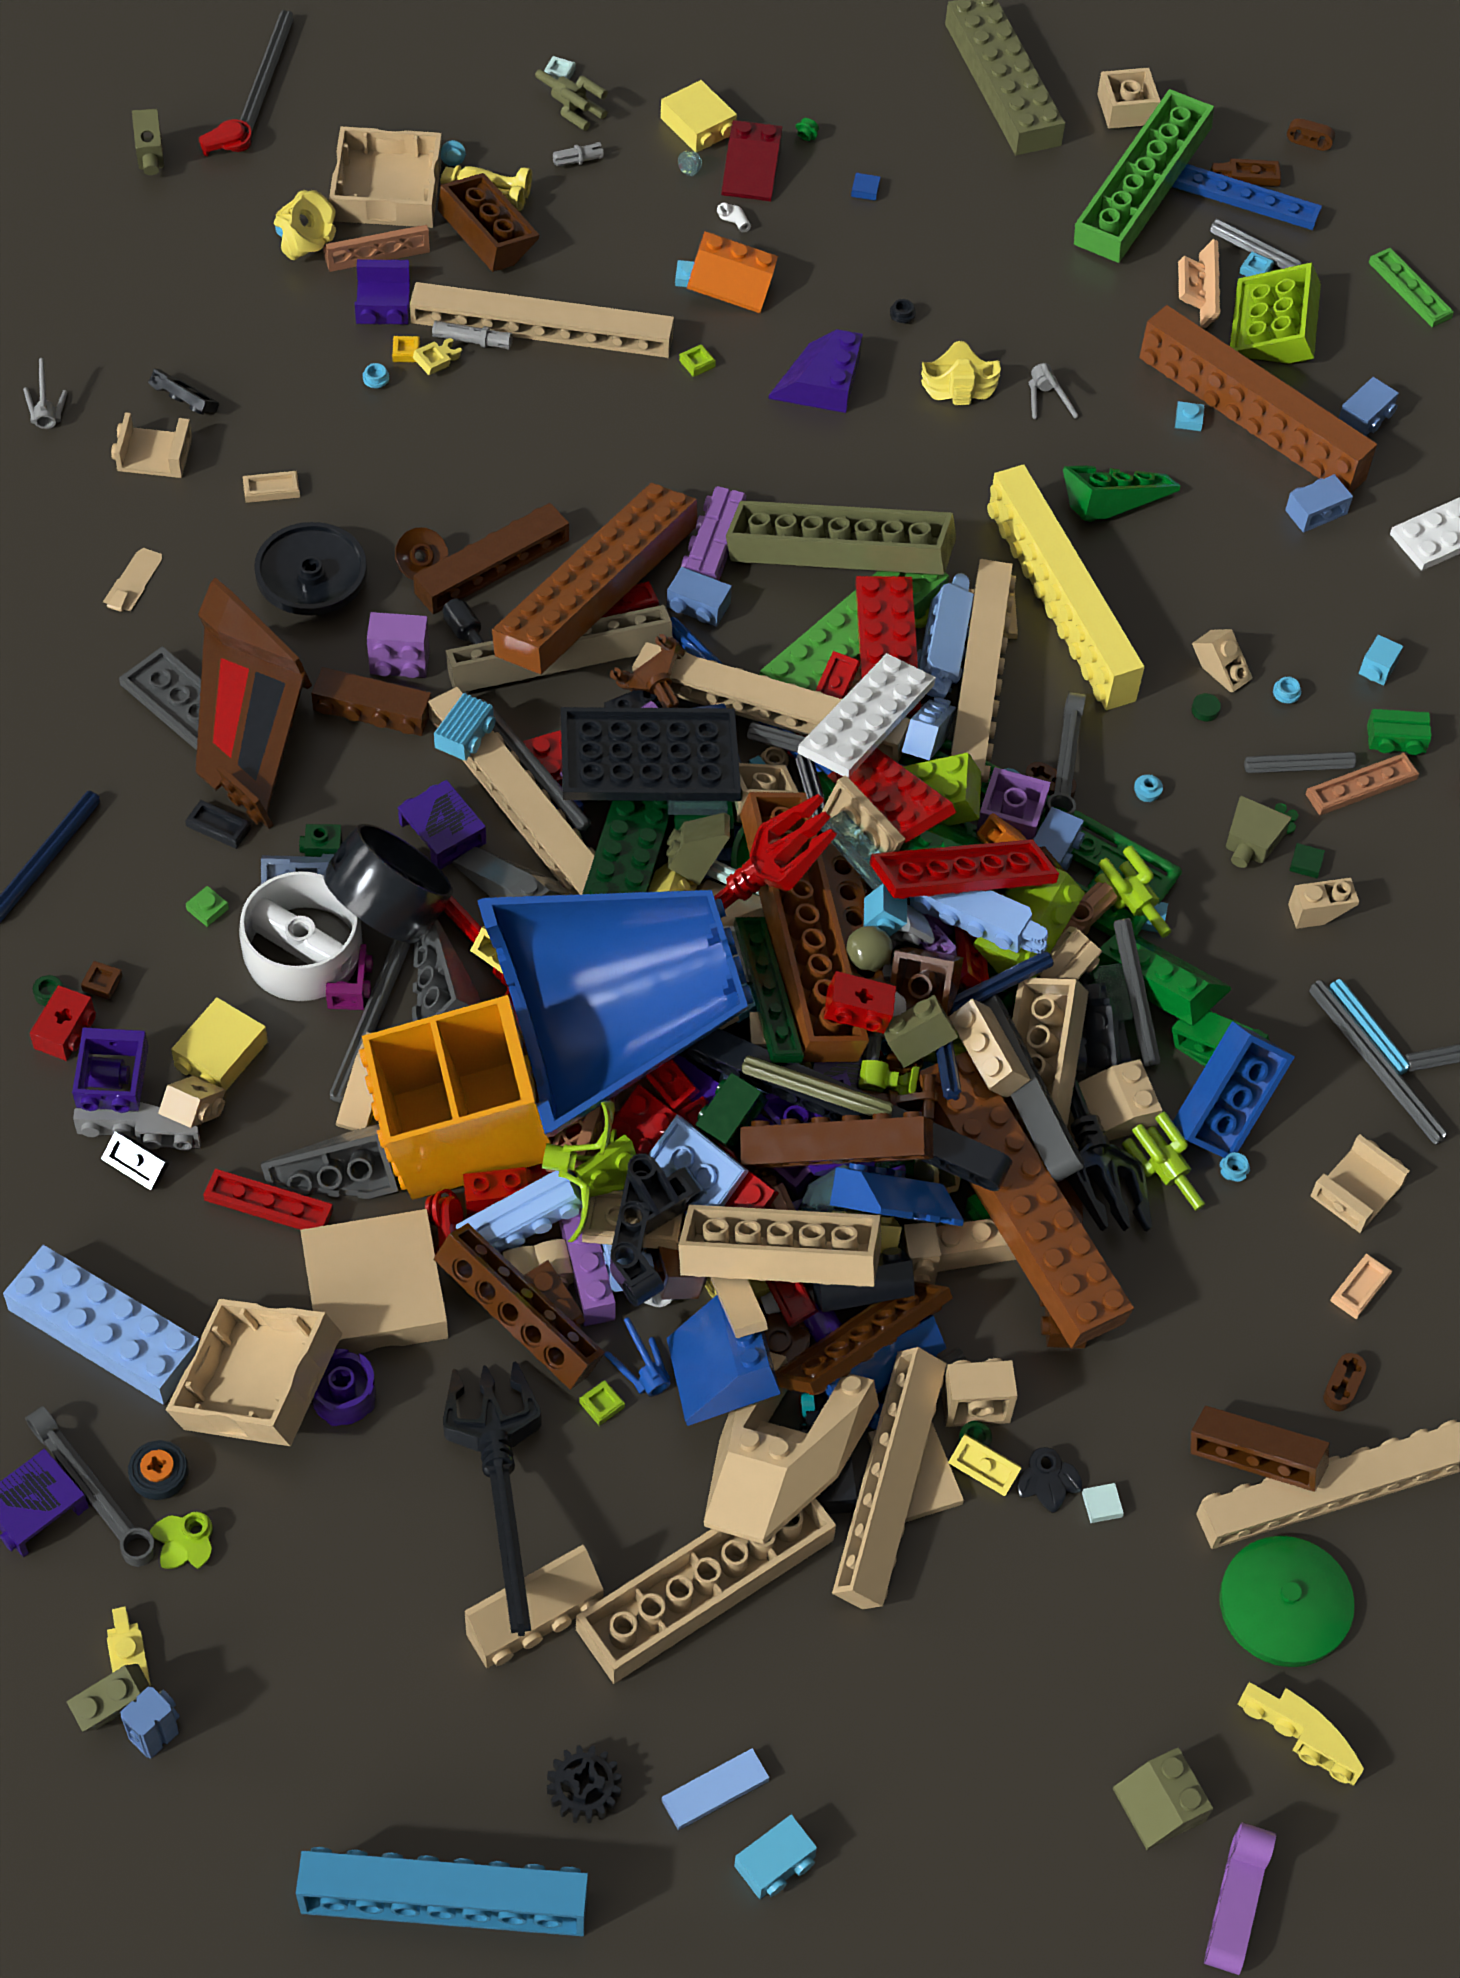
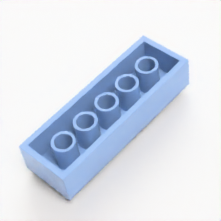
M42 1245L3 1292L9 1311L163 1405L175 1392L185 1369L194 1358L200 1343L199 1338L45 1245Z

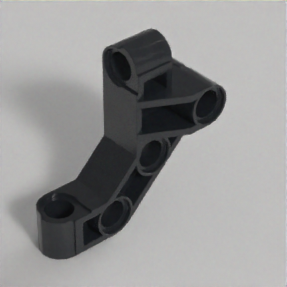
M637 1154L629 1160L610 1253V1272L624 1291L628 1300L635 1307L640 1306L665 1289L661 1277L642 1254L645 1236L683 1213V1210L687 1209L689 1204L693 1205L704 1193L707 1194L688 1167L680 1168L669 1177H666L655 1159L648 1154ZM628 1218H637L640 1222L631 1224L626 1220ZM621 1258H627L632 1262L628 1265H622L617 1261Z

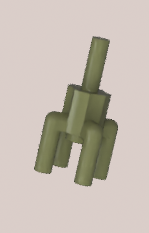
M542 69L536 71L535 77L551 87L552 97L564 104L560 112L561 116L583 131L589 129L590 122L576 114L574 110L578 108L583 111L588 110L602 120L607 116L608 112L586 97V90L602 100L607 97L608 91L587 77L580 76L577 82L574 83L564 76L556 79Z

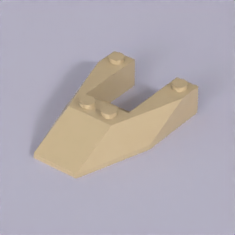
M770 1352L775 1371L787 1363L786 1356ZM854 1374L840 1378L808 1433L768 1423L788 1390L786 1388L779 1387L781 1392L779 1395L730 1411L719 1440L704 1517V1526L765 1544L838 1478L879 1407L874 1380Z

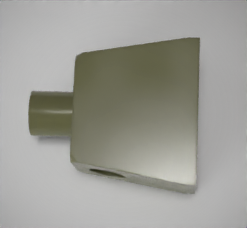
M158 109L132 110L139 169L144 170V173L147 175H155L159 172V168L164 167ZM144 132H151L152 137L144 138Z
M1240 796L1226 843V848L1234 852L1231 862L1240 868L1247 867L1250 859L1258 863H1264L1286 835L1291 817Z

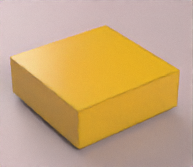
M394 336L393 362H416L413 359V354L415 350L420 348V337Z

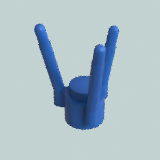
M626 1317L624 1322L646 1364L638 1372L640 1378L638 1379L609 1351L605 1352V1357L634 1384L639 1394L646 1391L649 1397L656 1396L670 1386L669 1379L671 1377L665 1369L655 1339L650 1337L649 1343L656 1363L652 1362L629 1317Z

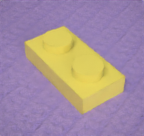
M966 1433L948 1461L949 1464L1003 1496H1006L1022 1466Z

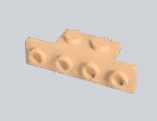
M1212 239L1199 253V262L1187 256H1183L1178 262L1179 299L1200 309V327L1204 329L1212 322H1215L1221 312L1218 241Z

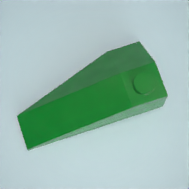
M1088 465L1064 466L1063 469L1070 508L1079 514L1081 519L1089 522L1095 521V519L1110 518L1178 492L1181 488L1167 474L1135 471L1133 476L1120 472L1119 469L1110 468L1109 473L1096 472L1095 466Z

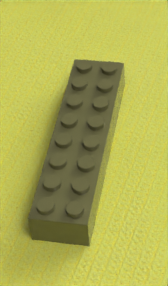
M997 0L948 1L945 25L1015 156L1061 146L1065 122Z
M740 501L726 534V540L732 562L944 575L956 541L954 517L951 512Z

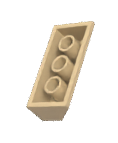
M583 1544L524 1577L531 1622V1631L525 1632V1636L511 1633L505 1588L465 1610L466 1635L486 1668L494 1664L496 1666L503 1665L513 1657V1653L524 1647L525 1649L533 1648L542 1641L543 1636L552 1631L557 1633L566 1629L572 1623V1620L576 1618V1615L603 1599L604 1589Z

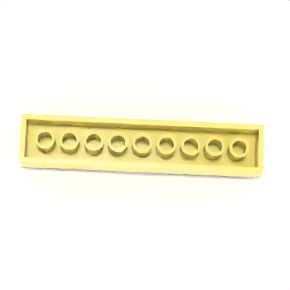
M1023 464L994 473L993 485L990 487V503L987 505L989 516L991 519H995L999 526L1000 535L1002 538H1006L1013 557L1017 558L1022 566L1024 576L1029 578L1033 584L1036 597L1041 598L1044 603L1047 616L1054 620L1060 638L1065 639L1069 646L1071 657L1077 660L1084 679L1088 680L1093 687L1096 700L1101 701L1106 711L1135 702L1141 684L1144 665L1027 468Z

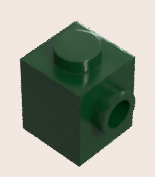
M306 824L305 836H300L299 839L300 853H305V857H322L323 854H335L343 843L341 825Z

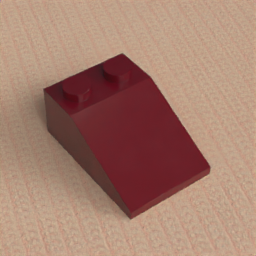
M733 120L721 195L771 202L781 152L783 126Z

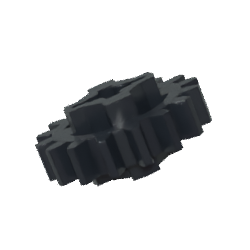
M577 1745L576 1754L574 1755L567 1749L564 1750V1761L554 1759L553 1767L556 1771H548L547 1780L552 1782L547 1785V1794L554 1795L551 1799L552 1807L561 1805L560 1816L565 1817L570 1812L573 1814L574 1823L578 1822L580 1816H585L587 1823H592V1815L595 1813L601 1819L605 1818L604 1808L608 1807L614 1810L616 1802L612 1797L621 1796V1788L616 1785L622 1783V1776L619 1773H614L617 1770V1762L607 1763L608 1752L606 1751L599 1756L595 1755V1746H591L588 1753H585L581 1745ZM581 1764V1765H579L578 1767L574 1768L573 1770L570 1769L571 1767H573V1766H575V1765ZM595 1767H598L605 1777L599 1776ZM588 1773L589 1784L586 1785L582 1795H580L579 1785L582 1784ZM561 1787L564 1788V1791L570 1792L573 1802L564 1795ZM599 1799L598 1801L587 1805V1803L591 1802L592 1800Z

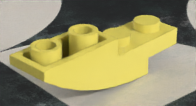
M1248 1683L1237 1704L1243 1708L1246 1714L1255 1719L1262 1718L1274 1725L1276 1731L1284 1736L1297 1738L1298 1740L1292 1751L1299 1754L1300 1759L1307 1764L1319 1765L1329 1771L1335 1780L1355 1785L1364 1768L1348 1742L1329 1720L1304 1699L1286 1688L1279 1699L1256 1685Z

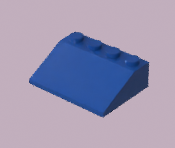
M718 1295L667 1337L687 1426L781 1394L764 1331L736 1338Z

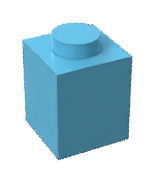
M1378 635L1363 659L1359 674L1384 686L1398 663L1403 646Z
M883 883L864 898V926H877L886 931L890 937L907 924V898L894 899Z

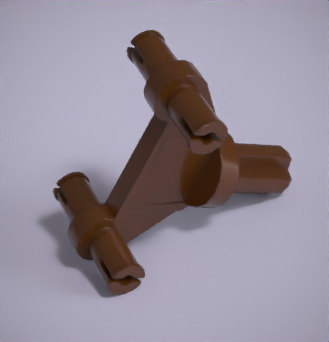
M659 634L660 638L657 636L655 639V643L661 647V651L632 673L614 668L615 671L611 670L610 677L616 680V684L624 690L648 691L650 694L657 696L663 708H677L679 700L671 688L672 680L670 676L675 660L681 659L680 655L683 657L685 650L680 647L676 639Z
M926 1073L922 1075V1092L898 1095L896 1090L887 1089L884 1093L861 1090L909 1112L918 1111L922 1108V1116L935 1121V1104L938 1103V1093L935 1092L936 1075Z

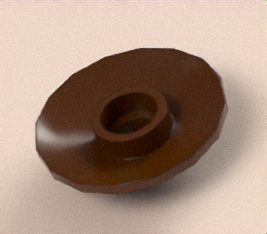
M416 527L406 531L398 539L395 548V560L400 571L412 580H414L413 576L420 570L428 568L448 556V548L444 539L437 532L423 527ZM416 552H420L423 555L422 561H418L415 558Z

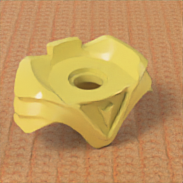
M303 190L298 192L295 198L276 214L274 225L283 230L281 250L291 260H296L309 252L321 250L324 244L332 241L335 236L336 227L332 224L336 215L335 208L318 191ZM301 214L305 215L308 219V223L305 226L300 221Z
M957 341L934 362L922 361L923 370L921 375L923 379L921 382L928 394L935 400L952 399L954 405L971 404V398L985 400L995 391L1000 377V361H983L971 350L966 342Z

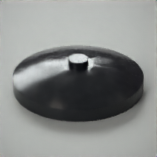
M321 522L298 523L275 532L258 550L254 565L257 586L266 600L283 611L297 615H321L344 607L360 593L367 577L366 556L356 538L342 528Z

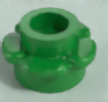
M802 118L801 122L795 126L798 130L797 135L802 140H815L818 136L819 125L810 118Z

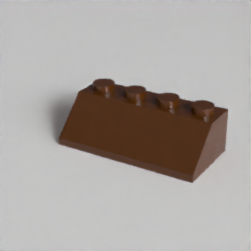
M484 173L441 185L437 210L492 272L514 266L539 239L540 235Z

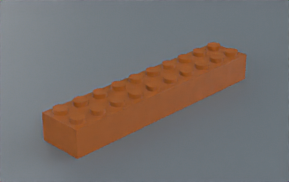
M1168 305L1164 306L1147 321L1139 357L1145 363L1151 365L1167 378L1172 379L1188 392H1191L1319 479H1325L1335 474L1350 493L1355 491L1367 479L1377 443Z
M650 483L492 629L495 656L538 674H543L696 528L698 520L697 499L662 487L661 485Z
M749 792L740 813L749 854L759 826L807 800L806 793ZM812 815L809 818H801L781 835L779 839L799 829L806 820L812 818ZM817 834L809 838L788 863L807 850L811 839L816 837ZM821 854L791 890L784 891L766 884L764 887L761 886L758 892L804 1053L802 1063L858 1062L869 1042L867 1030L824 1019L827 988L835 972L839 971L852 975Z
M968 1051L956 1055L962 1090L958 1100H947L944 1098L938 1063L919 1071L916 1093L922 1092L923 1074L931 1073L936 1075L935 1092L938 1093V1103L935 1104L934 1123L1006 1154L1013 1163L999 1191H990L971 1182L969 1183L1070 1348L1072 1349L1123 1325L1134 1310V1307L1002 1096L988 1089Z

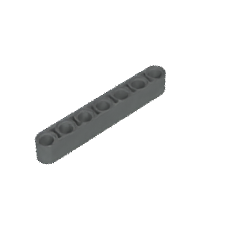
M996 994L980 1003L991 1008L1031 1079L1011 1094V1097L1046 1168L1053 1179L1059 1183L1085 1168V1163L1007 1008Z

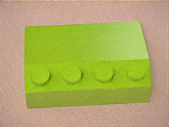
M1312 262L1238 278L1230 342L1231 348L1247 358L1289 364L1314 359L1321 283Z

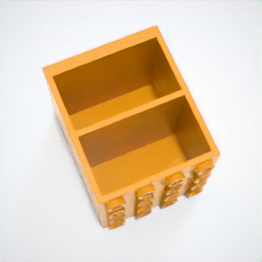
M508 995L362 1036L364 1048L359 1049L362 1064L364 1068L366 1067L368 1073L365 1076L368 1091L372 1094L374 1100L371 1103L374 1118L378 1121L380 1127L377 1130L379 1142L385 1150L388 1162H391L395 1177L398 1176L401 1190L407 1189L412 1200L435 1194L441 1189H453L464 1186L463 1174L521 1167L527 1168L543 1163L546 1143L552 1144L551 1137H547L544 1133L536 1105L540 1103L537 1084L525 1041Z

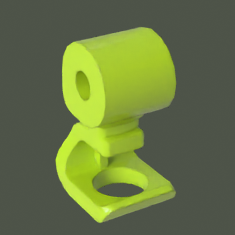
M863 1060L858 1087L883 1093L886 1088H890L891 1090H896L898 1095L916 1093L920 1067L915 1066L911 1072L899 1076V1072H891L889 1065L885 1062Z

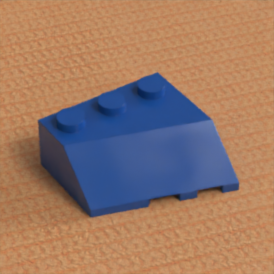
M849 1163V1169L839 1167L835 1169L830 1205L894 1217L963 1226L964 1220L943 1184L906 1178V1171L855 1163Z

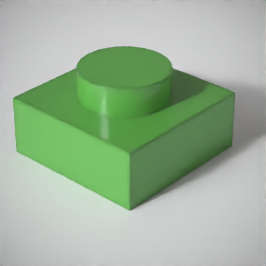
M208 886L185 903L187 911L207 927L229 909L228 902Z

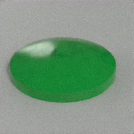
M1273 1536L1250 1543L1232 1559L1220 1586V1609L1231 1635L1250 1654L1274 1665L1301 1667L1325 1659L1341 1645L1352 1625L1354 1596L1347 1575L1338 1562L1325 1550L1300 1538Z

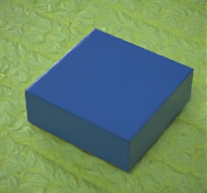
M856 173L851 197L876 201L880 176Z

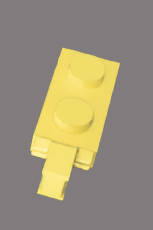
M126 1606L112 1609L115 1628L107 1630V1643L112 1673L124 1665L139 1664L151 1686L143 1637L138 1623H129Z

